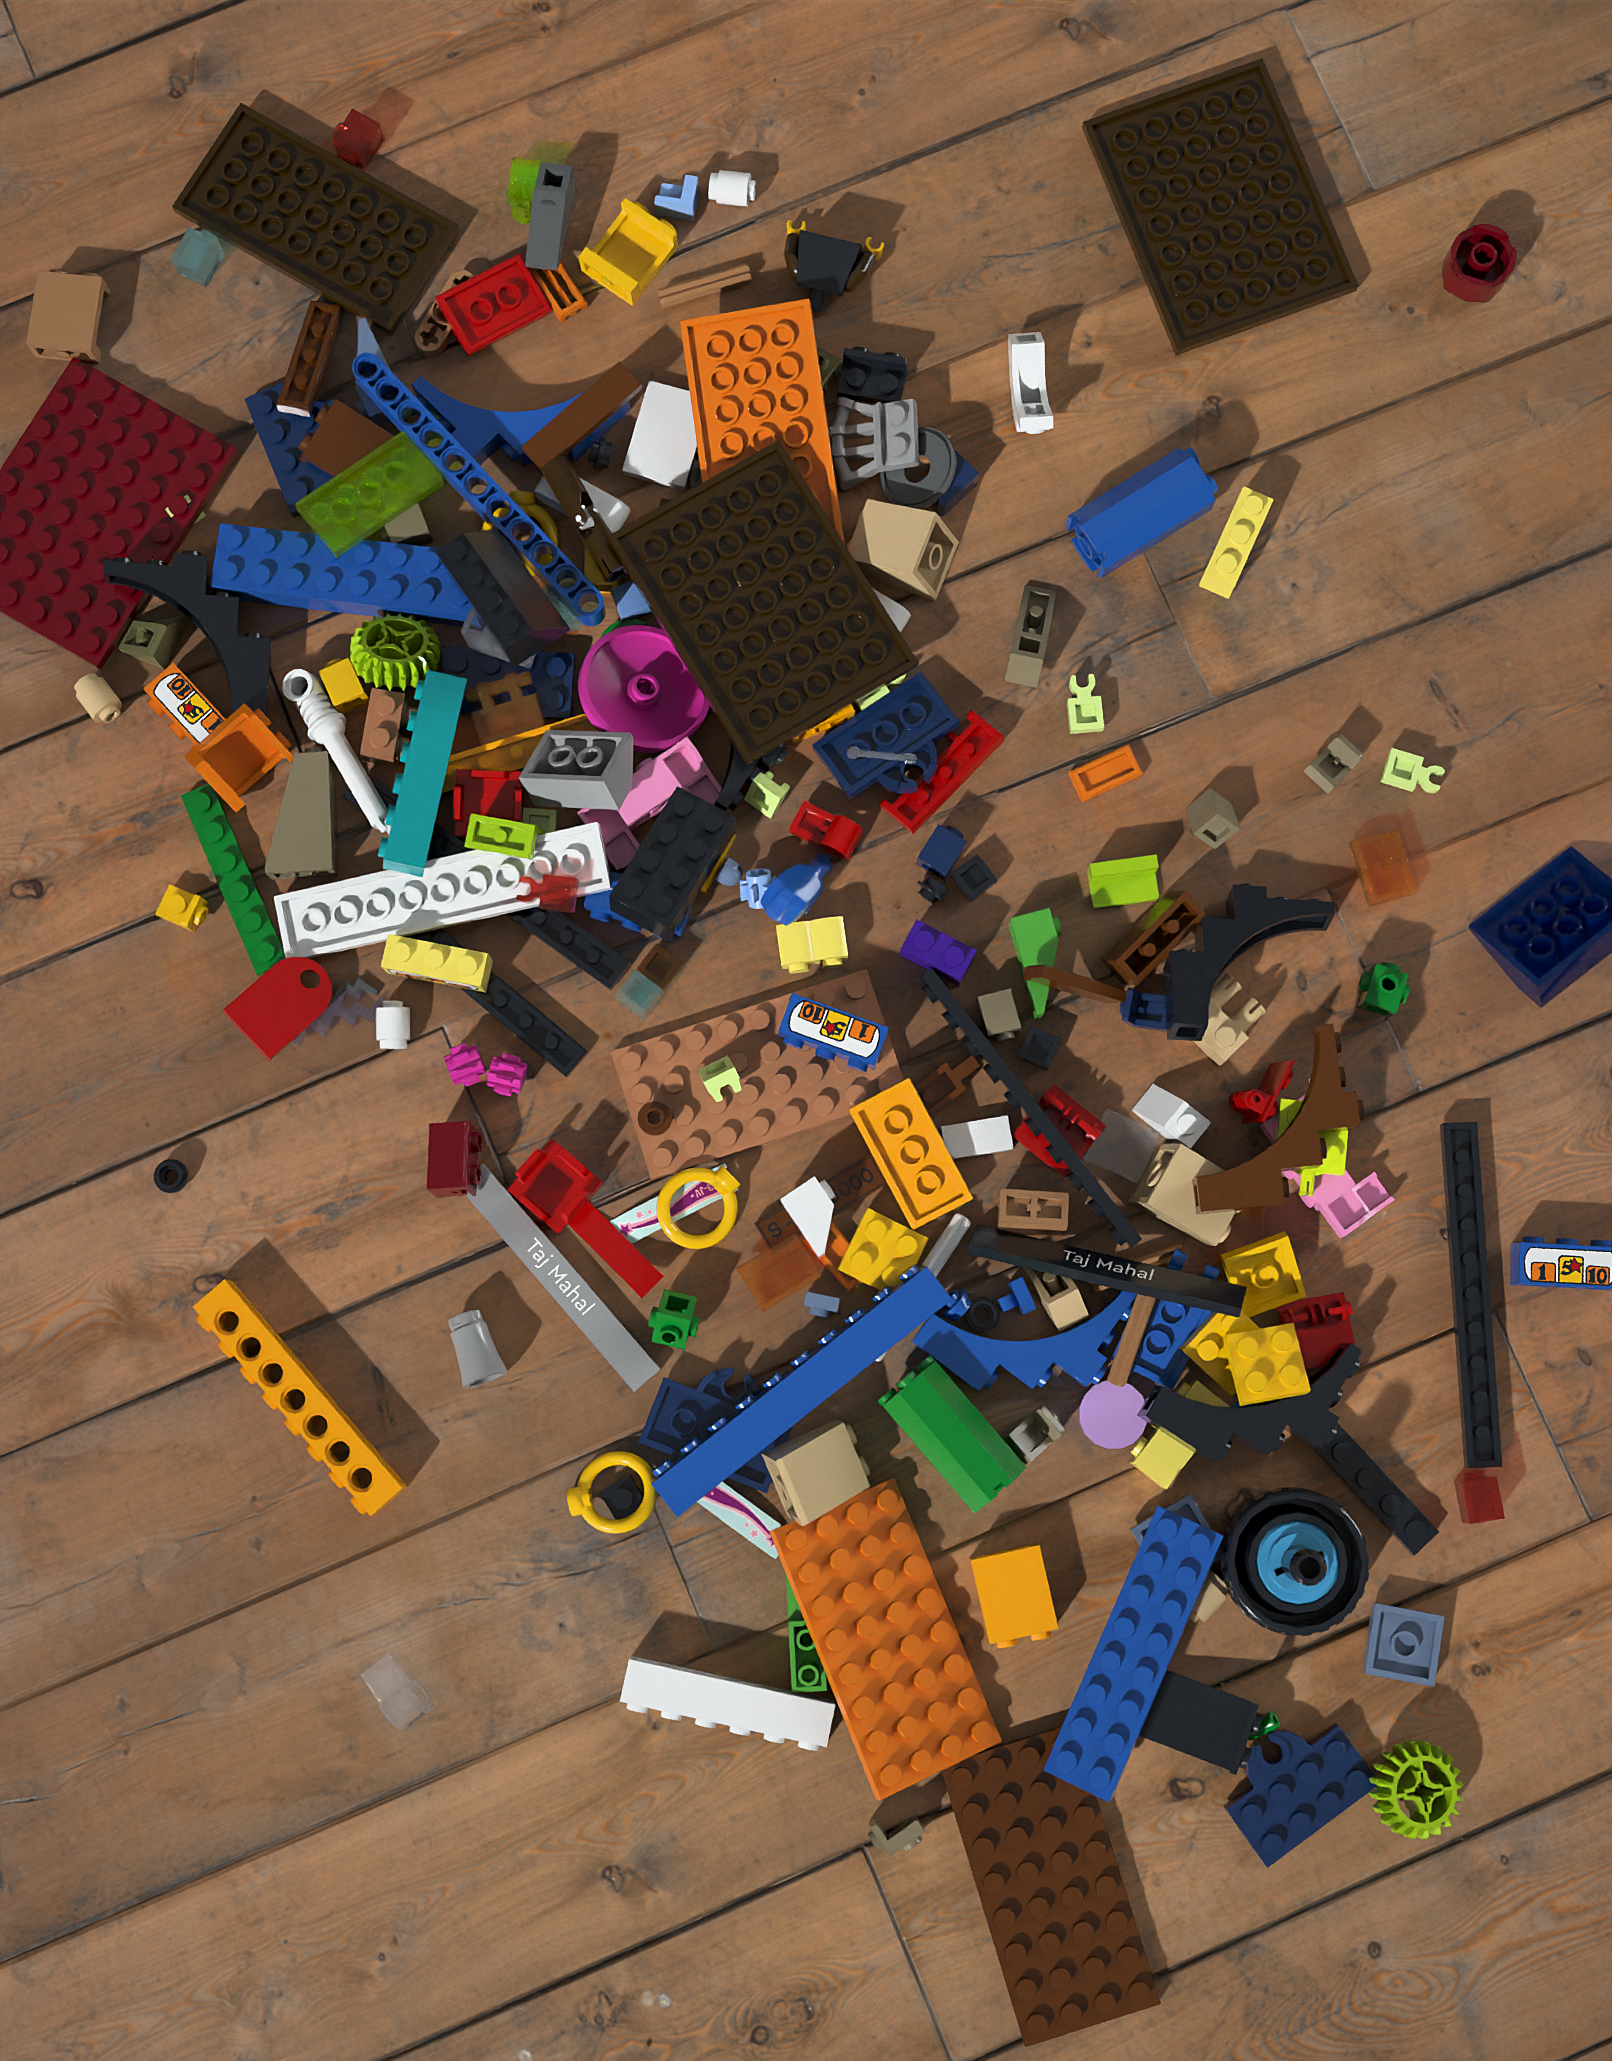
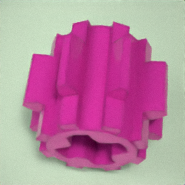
M463 1043L450 1048L452 1054L444 1056L453 1083L455 1085L463 1083L467 1087L480 1082L479 1076L487 1072L477 1046L472 1045L468 1047Z
M503 1053L502 1057L494 1056L487 1076V1085L494 1087L493 1091L498 1094L510 1097L512 1092L520 1094L527 1074V1063L520 1062L521 1058L519 1056Z

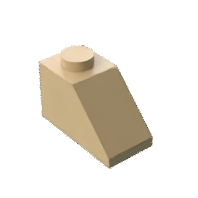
M1022 1267L1044 1310L1059 1332L1089 1316L1079 1289L1071 1278Z

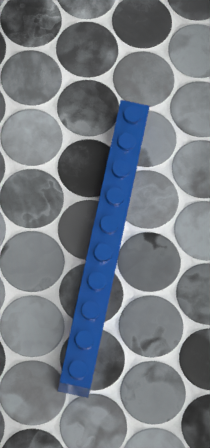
M915 1264L907 1268L899 1275L901 1281L891 1289L887 1285L872 1296L874 1303L865 1310L859 1307L851 1312L844 1319L847 1324L837 1332L831 1329L817 1340L819 1343L817 1348L810 1353L804 1350L790 1361L792 1367L782 1375L776 1372L762 1384L765 1389L755 1397L750 1393L742 1398L735 1405L737 1411L728 1418L724 1415L720 1416L707 1427L710 1432L703 1438L698 1440L697 1437H694L680 1448L682 1454L671 1462L669 1459H666L656 1466L652 1471L655 1476L650 1479L651 1484L676 1517L680 1516L951 1301L952 1298L929 1268L925 1265H920L917 1268Z

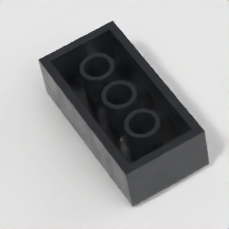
M677 786L609 895L610 910L669 942L736 833V817Z

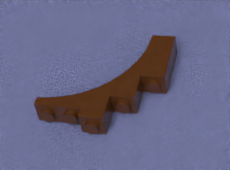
M1333 1023L1319 1025L1313 1030L1314 1060L1310 1083L1304 1100L1289 1126L1270 1147L1250 1161L1226 1171L1194 1178L1192 1183L1196 1215L1280 1207L1284 1205L1285 1198L1289 1197V1184L1287 1177H1282L1281 1172L1318 1168L1323 1165L1322 1159L1327 1158L1326 1142L1324 1138L1319 1137V1133L1354 1130L1361 1126L1360 1120H1364L1362 1100H1357L1356 1091L1342 1092L1341 1087L1346 1086V1075L1344 1067H1339L1337 1053H1341L1342 1045L1339 1032L1334 1033Z

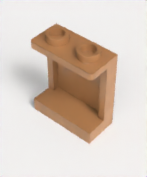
M51 269L50 272L38 271L26 345L36 358L71 361L75 357L85 363L100 364L101 350L96 345L103 296L109 297L110 289L103 278L91 272H83L81 275L69 274L60 269Z

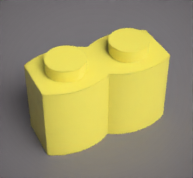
M843 916L794 922L787 926L784 924L776 926L782 969H789V973L809 971V966L815 964H822L823 969L837 968L843 966L842 961L849 960Z

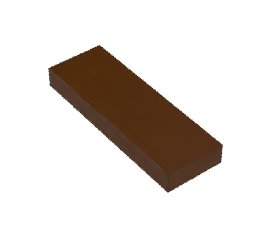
M1045 964L1027 966L1023 974V979L1102 1003L1125 1002L1127 991L1124 988Z

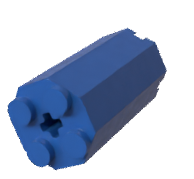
M1178 447L1068 515L1065 525L1068 532L1074 529L1077 537L1072 539V543L1087 567L1091 571L1099 568L1097 575L1103 578L1211 511L1215 503L1213 494L1218 491V487L1214 479L1209 474L1205 475L1200 468L1199 459L1195 451L1190 447L1185 450Z

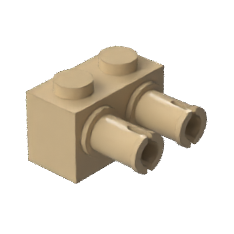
M1228 973L1213 987L1209 1004L1208 1027L1202 1041H1194L1218 1066L1222 1065L1249 1039L1246 1031L1266 1013L1262 1005L1252 1014L1249 1013L1258 1003L1252 997L1232 1017L1227 1016L1222 1011L1221 1007L1242 989L1238 981L1227 990L1225 989L1234 979Z

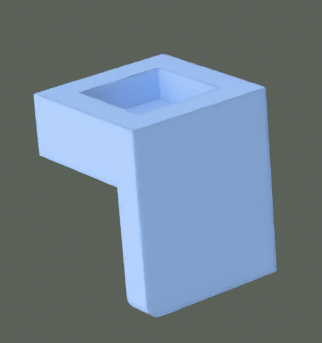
M685 175L683 186L667 183L661 184L660 193L655 196L654 201L656 215L694 221L700 193L698 177Z

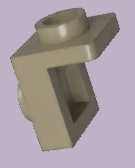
M1339 734L1303 772L1329 794L1364 755L1342 734Z
M1042 1405L1029 1414L1003 1439L1023 1463L1027 1465L1054 1440L1064 1434L1066 1430L1060 1424L1057 1415Z
M915 1814L886 1834L874 1817L869 1821L872 1831L868 1833V1836L879 1852L885 1849L888 1855L892 1856L901 1848L906 1852L922 1841L920 1835L925 1830Z

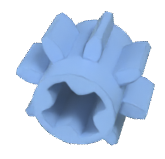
M758 868L746 872V879L739 880L741 901L748 900L749 907L763 909L760 903L761 898L768 885L775 878L771 877L769 869Z

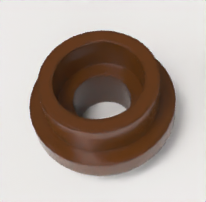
M652 1101L646 1103L638 1113V1124L648 1135H661L671 1126V1112L661 1102ZM653 1112H658L661 1115V1120L657 1124H651L648 1121L649 1115Z

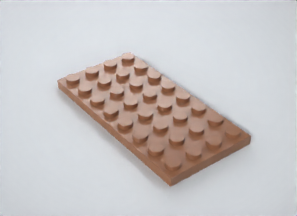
M867 969L793 992L799 996L886 1026ZM790 993L611 1051L651 1180L653 1181L852 1116L849 1108L904 1080L889 1034H887L875 1070L867 1068L866 1072L848 1067L847 1060L836 1056L834 1061L815 1055L816 1049L805 1045H803L802 1049L788 1046L783 1043L784 1038L779 1036L778 1030L792 995ZM728 1055L740 1077L741 1091L735 1093L731 1085L727 1084L720 1089L723 1100L716 1102L706 1089L697 1070ZM652 1101L665 1104L672 1115L671 1126L665 1133L658 1136L646 1134L638 1124L640 1109L646 1103ZM653 1112L648 1117V1121L651 1124H657L661 1120V1115L658 1112Z

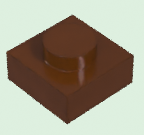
M656 943L637 967L636 971L664 991L684 964Z

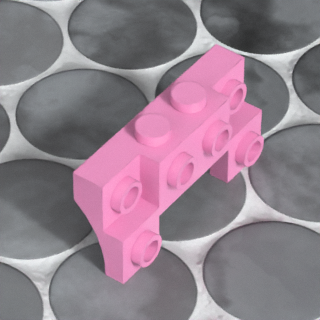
M685 737L654 760L650 757L636 766V772L633 773V786L620 810L583 808L577 812L584 825L594 822L600 824L606 857L618 873L629 865L640 847V844L631 832L661 812L677 786L712 805L717 800L722 787L688 737Z
M1305 1094L1297 1100H1303ZM1278 1113L1260 1125V1128L1272 1144L1276 1140ZM1346 1170L1343 1176L1329 1174L1315 1176L1314 1196L1299 1195L1309 1208L1314 1207L1316 1211L1320 1210L1339 1238L1352 1232L1395 1200L1384 1189L1377 1179L1375 1172L1355 1184ZM1282 1171L1289 1180L1293 1178L1300 1187L1301 1175L1293 1171Z

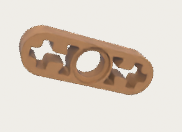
M466 270L454 272L440 294L474 277V275ZM436 301L415 333V343L419 352L429 358L441 355L454 335L448 322L438 318L440 308ZM433 323H435V325L438 327L437 331L435 330ZM435 333L437 343H429L426 346L424 338L430 339Z

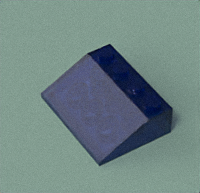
M1570 846L1471 923L1469 930L1513 983L1542 1008L1612 953V879L1575 848Z

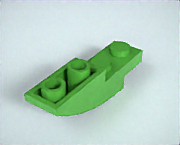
M786 1575L792 1693L827 1691L825 1670Z

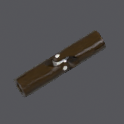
M559 456L550 460L542 467L541 472L563 510L570 516L574 528L606 582H614L627 574V571L608 542V536L612 532L599 511L594 507L587 490L566 456ZM594 528L593 533L589 535L587 529Z

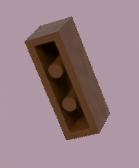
M1170 890L1101 961L1122 984L1137 986L1200 923L1201 918H1205L1207 915L1186 891Z

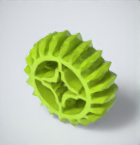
M401 612L398 616H390L386 613L384 618L374 615L372 622L363 621L362 627L355 628L354 637H351L350 660L357 675L363 676L365 683L374 682L376 688L385 685L389 691L393 687H400L404 691L407 685L416 688L418 679L425 681L427 670L436 671L440 661V642L438 641V636L434 633V628L428 627L425 620L416 621L414 615L408 618L403 617Z
M1404 1740V1745H1392V1753L1386 1751L1381 1753L1384 1760L1383 1765L1379 1763L1373 1764L1375 1769L1379 1771L1378 1776L1368 1778L1371 1783L1376 1784V1789L1368 1794L1371 1798L1378 1800L1372 1808L1375 1812L1381 1814L1379 1820L1387 1826L1390 1825L1389 1829L1399 1835L1403 1834L1404 1837L1409 1839H1415L1416 1836L1420 1839H1428L1429 1834L1441 1835L1440 1825L1444 1827L1452 1826L1449 1815H1459L1458 1810L1454 1808L1455 1803L1464 1801L1462 1796L1457 1794V1790L1465 1786L1462 1781L1455 1779L1461 1771L1458 1767L1451 1765L1453 1758L1448 1754H1444L1441 1747L1431 1746L1429 1742L1423 1740L1417 1741V1743L1412 1740ZM1423 1761L1430 1767L1435 1781L1429 1780L1427 1770L1423 1769ZM1397 1798L1404 1799L1405 1806L1409 1809L1410 1817L1403 1813Z

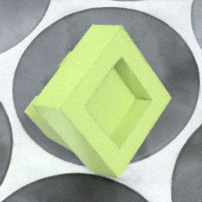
M770 771L765 774L760 772L753 779L744 800L771 819L778 811L790 786L784 783L780 787L772 781L773 773Z
M728 1055L697 1070L706 1089L716 1102L723 1100L720 1089L727 1084L731 1085L735 1093L741 1091L740 1077Z

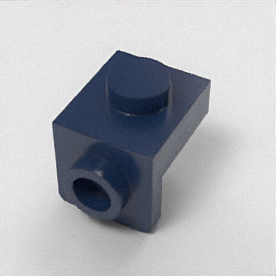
M1128 988L1125 1002L1120 1004L1122 1021L1134 1028L1167 1032L1165 995L1141 993L1135 988Z

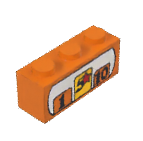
M174 663L169 665L143 688L151 697L147 701L149 706L160 717L166 713L172 720L168 725L181 740L187 736L193 742L194 746L190 750L226 720Z

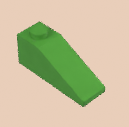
M1050 908L1010 918L1008 926L1022 976L1027 966L1045 964L1053 967L1059 941L1058 936L1062 935L1058 917H1052ZM1023 979L1034 1019H1040L1045 1011L1049 986Z

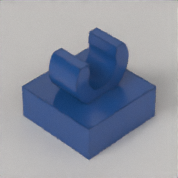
M1022 1277L1008 1283L1011 1294L997 1300L1002 1313L1018 1306L1021 1315L1036 1309V1305Z

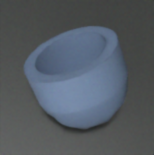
M728 856L714 879L723 885L735 886L742 878V867L737 861Z

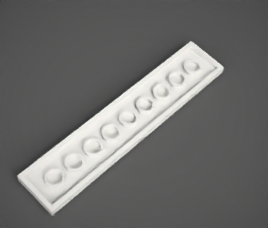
M594 822L538 835L533 860L472 850L426 861L423 877L385 870L274 896L285 958L304 957L309 959L387 941L388 934L402 937L608 891L612 890L613 886L600 824Z

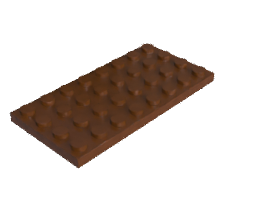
M1062 1725L985 1749L941 1771L1025 2047L1161 2004L1097 1797L1043 1770Z

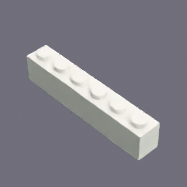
M631 1656L628 1661L620 1702L627 1703V1709L631 1711L647 1713L648 1708L662 1711L661 1717L681 1721L683 1715L696 1718L695 1724L699 1726L716 1728V1723L730 1726L729 1731L735 1734L750 1736L751 1731L764 1733L763 1739L776 1743H784L785 1738L799 1741L798 1747L818 1751L819 1746L827 1747L836 1705L835 1700L799 1692L792 1693L790 1690Z

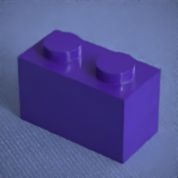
M916 919L901 947L900 956L928 971L932 968L938 976L960 986L977 950Z

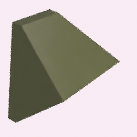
M181 614L146 622L133 620L118 649L165 670L190 619Z

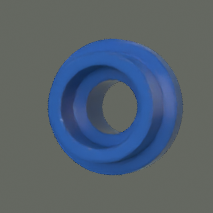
M953 1289L948 1293L952 1300L941 1309L940 1314L944 1318L949 1317L952 1321H956L969 1309L972 1301L968 1298V1292L965 1289L959 1291Z

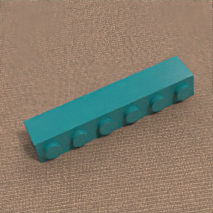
M427 670L425 681L418 679L414 699L420 700L418 712L411 710L407 730L413 731L410 743H403L400 761L406 763L403 774H396L392 793L399 795L396 806L389 805L385 825L391 826L389 838L382 836L378 856L384 858L383 869L423 877L467 682L465 678Z

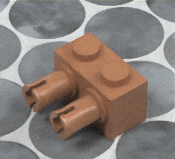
M376 688L371 689L360 749L361 761L394 767L395 760L399 756L401 757L403 743L411 742V738L402 737L400 732L404 724L408 725L411 710L418 712V707L408 705V701H405L404 693Z

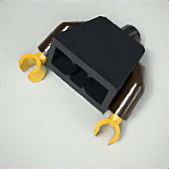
M788 220L786 223L787 238L784 258L790 276L796 280L797 285L810 289L808 298L810 299L812 310L825 313L829 294L843 297L845 292H853L869 275L875 261L879 260L882 256L884 243L882 242L881 246L877 249L871 248L872 237H867L863 249L861 244L806 231L805 221H802V226L799 229H792V220Z

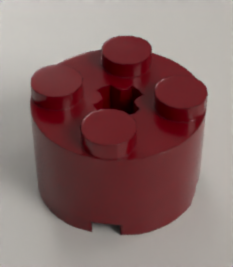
M1478 224L1458 234L1443 261L1442 277L1444 289L1459 299L1468 302L1486 303L1497 295L1512 273L1517 260L1515 246L1512 247L1507 233L1494 225Z

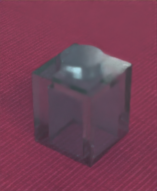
M188 227L170 259L178 274L207 287L225 255L218 243L219 239L207 230L202 229L199 232Z
M634 970L614 997L620 1005L645 1022L665 995L660 987L637 970Z

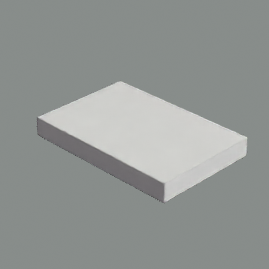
M649 380L622 473L623 475L685 491L698 450L690 391Z

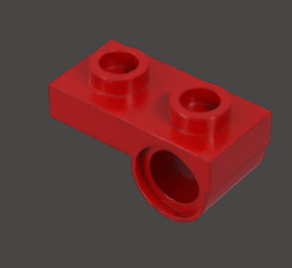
M805 800L789 827L790 833L846 862L849 861L863 835L862 828L854 821L836 814L834 816Z

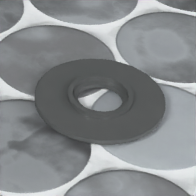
M930 427L918 428L919 455L926 456L930 461L929 473L922 481L910 482L906 477V468L880 472L882 491L892 504L916 509L927 508L946 493L953 481L957 466L954 446L945 434Z

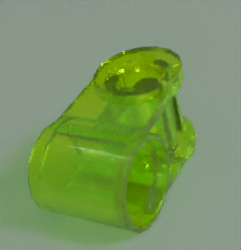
M513 157L510 180L506 194L507 201L511 206V215L518 223H530L534 187L540 163H547V161Z

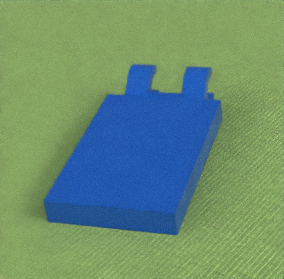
M1176 1248L1167 1268L1181 1271L1189 1254ZM1207 1263L1201 1276L1216 1280L1220 1269ZM1156 1299L1131 1370L1173 1390L1189 1359L1180 1347L1207 1319L1212 1311ZM1120 1341L1111 1357V1360L1113 1361L1117 1353Z

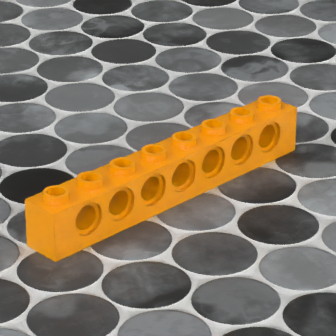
M224 1279L193 1306L199 1314L195 1317L197 1322L208 1333L213 1330L219 1337L220 1341L217 1344L229 1358L236 1357L242 1365L239 1369L242 1375L251 1384L258 1383L264 1390V1393L261 1395L264 1401L273 1410L277 1408L281 1410L286 1416V1419L283 1421L286 1427L295 1436L299 1434L303 1436L309 1443L306 1446V1450L317 1462L323 1460L331 1469L328 1473L331 1480L339 1488L342 1489L345 1486L353 1495L350 1499L351 1503L362 1515L366 1513L370 1516L377 1515L408 1488L233 1281ZM234 1312L239 1318V1324L235 1330L230 1332L225 1326V1319L228 1314ZM253 1338L258 1339L261 1344V1350L255 1357H251L247 1353V1344ZM274 1364H279L283 1369V1377L277 1383H273L268 1375L269 1369ZM299 1389L305 1395V1403L300 1409H295L290 1402L292 1393ZM319 1415L323 1416L328 1424L326 1432L322 1435L316 1434L312 1427L314 1419ZM341 1441L345 1442L350 1449L349 1457L343 1462L338 1460L334 1453L336 1445ZM362 1468L368 1469L372 1474V1482L367 1488L360 1486L357 1482V1473Z

